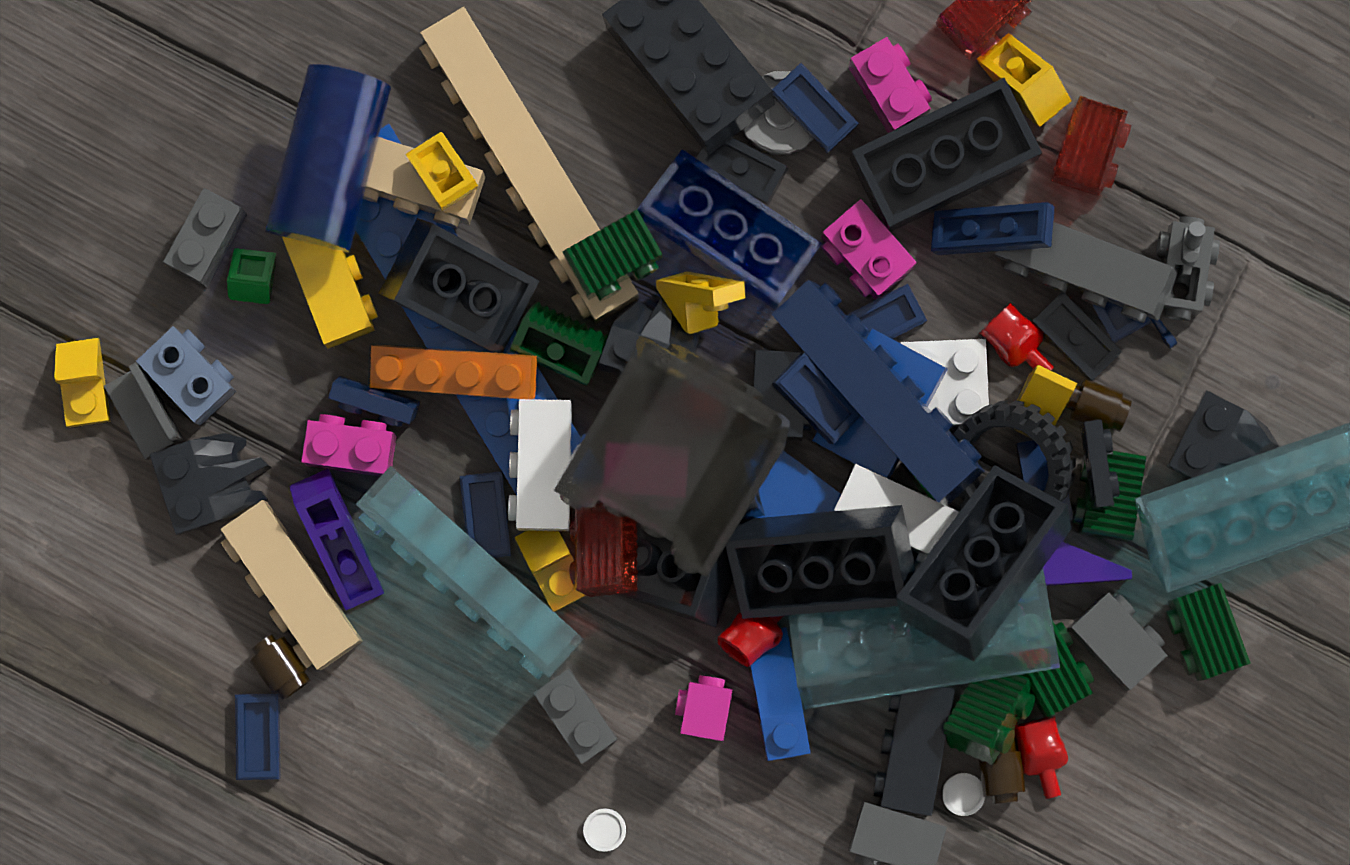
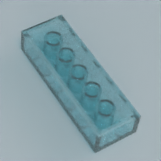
M1350 422L1135 498L1150 564L1167 593L1350 528Z
M390 466L356 503L364 511L358 519L380 538L386 532L396 541L390 547L411 566L417 560L427 568L422 576L443 595L448 589L452 590L459 597L454 605L473 622L476 623L482 617L492 627L486 633L504 650L508 651L513 645L524 656L518 662L538 680L544 674L552 680L585 643V640L393 467Z
M1043 569L975 662L903 622L898 606L788 615L797 688L804 709L1060 668Z

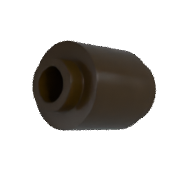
M1084 379L1081 386L1076 385L1065 408L1072 410L1070 419L1081 423L1102 420L1103 430L1113 429L1120 432L1127 419L1132 400L1124 398L1123 392Z
M272 634L252 648L255 656L250 660V663L273 694L278 693L282 700L287 699L311 681L305 673L308 668L302 663L285 636L276 640Z
M1013 741L1009 751L1005 754L1000 752L995 762L991 765L978 758L983 797L992 796L993 804L1018 801L1017 793L1026 792L1021 752L1016 751L1015 741Z

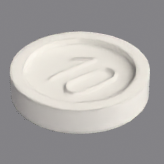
M959 773L951 776L945 782L942 790V799L947 809L960 816H969L976 813L982 807L985 800L981 781L968 773Z
M603 808L592 812L587 817L583 833L585 840L592 848L606 852L616 849L623 842L626 835V825L619 813Z

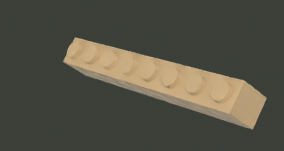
M465 7L460 8L420 32L425 42L423 46L419 47L421 53L431 69L439 66L447 80L441 83L444 91L453 105L460 101L464 106L468 116L462 120L474 140L480 137L484 139L490 149L484 156L496 176L504 172L512 185V187L506 190L509 198L518 212L526 208L533 220V223L527 227L540 248L546 244L549 246L555 256L549 263L561 283L567 280L571 282L577 292L571 299L583 319L591 315L595 324H598L639 299V293L630 278L619 283L622 288L621 291L601 302L597 296L588 300L562 251L600 231Z

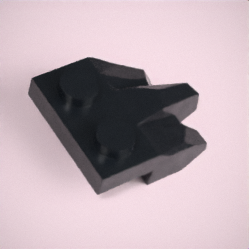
M662 297L654 311L647 308L642 301L637 299L621 310L615 319L602 352L598 369L679 396L699 343L700 331L692 334L686 333Z
M1206 390L1167 467L1203 485L1202 488L1226 500L1252 505L1255 493L1250 488L1251 481L1256 480L1277 485L1279 482L1280 470L1262 458L1264 452L1275 451L1279 445L1269 428L1250 412Z
M223 433L189 440L150 454L176 535H181L217 522L222 523L237 518L260 501H268L263 491L252 490L250 485L254 479L272 467L263 457L241 460L240 453L246 447V438Z

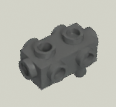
M1182 216L1179 217V222L1173 221L1168 226L1167 232L1160 231L1156 256L1164 257L1163 263L1172 266L1177 273L1163 310H1166L1165 317L1168 319L1190 321L1191 314L1198 315L1203 311L1204 306L1209 307L1211 304L1214 282L1207 281L1210 264L1216 265L1220 240L1213 239L1215 228L1204 226L1205 220ZM1175 284H1182L1186 287L1187 295L1185 298L1178 299L1174 296L1173 287Z

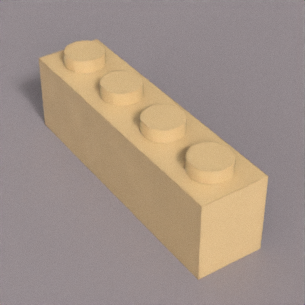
M324 119L320 120L305 164L308 173L314 175L312 181L319 185L332 189H337L338 183L354 188L353 195L377 202L380 196L395 201L393 205L395 209L417 215L420 209L435 214L434 221L453 228H458L459 222L470 225L485 180L483 170L465 165L477 182L478 189L441 211L406 156V153L414 148Z
M260 501L221 528L226 537L221 542L222 546L235 563L240 559L243 561L250 574L245 576L246 581L259 598L264 594L267 596L274 609L269 611L270 616L283 633L288 629L291 631L298 644L293 646V649L307 668L313 664L317 670H323L363 642L268 502Z

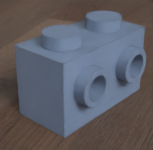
M173 326L136 362L183 412L200 426L237 392L229 384L235 377L218 359L212 364L207 361L200 353L205 348L204 344L189 329L182 334Z

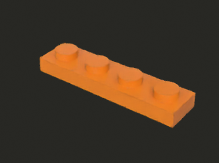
M373 345L371 346L370 388L535 399L537 356Z

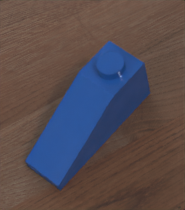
M787 627L781 628L783 637L780 643L761 655L750 666L767 761L811 754Z

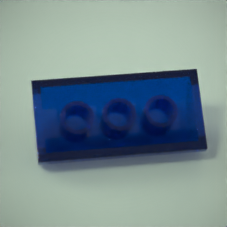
M323 64L308 65L265 230L266 233L350 252L391 92V87L387 83L372 76L341 67Z
M683 149L637 209L645 224L725 278L744 281L745 291L774 311L785 301L822 245L820 241Z

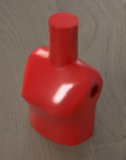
M1011 302L979 332L993 346L1001 360L1009 367H1017L1026 361L1033 369L1037 365L1050 371L1054 368L1037 350L1043 341V333L1032 321L1024 317Z
M740 612L731 625L718 636V644L737 662L750 667L761 655L780 643L783 634L777 622L784 616L742 619Z
M1055 716L1016 725L1013 730L1015 731L1017 750L1021 752L1023 774L1028 776L1039 775L1045 799L1062 795L1055 771L1067 764L1068 754L1059 734Z

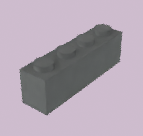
M1053 222L1051 248L996 251L995 254L1005 263L1003 269L1014 275L1027 278L1029 272L1043 277L1042 284L1062 293H1066L1068 287L1083 292L1082 300L1105 308L1107 302L1122 307L1120 314L1144 323L1147 317L1159 320L1177 276L1176 271L1170 265Z

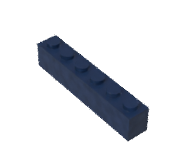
M808 279L771 315L938 503L947 506L984 472L983 468L977 463L982 456L965 438L960 443L949 431L954 426L939 408L935 407L931 411L921 400L925 392L909 375L904 379L899 376L893 369L897 364L895 358L881 344L874 348L865 337L870 331L853 313L847 317L837 305L842 300L827 283L819 286Z

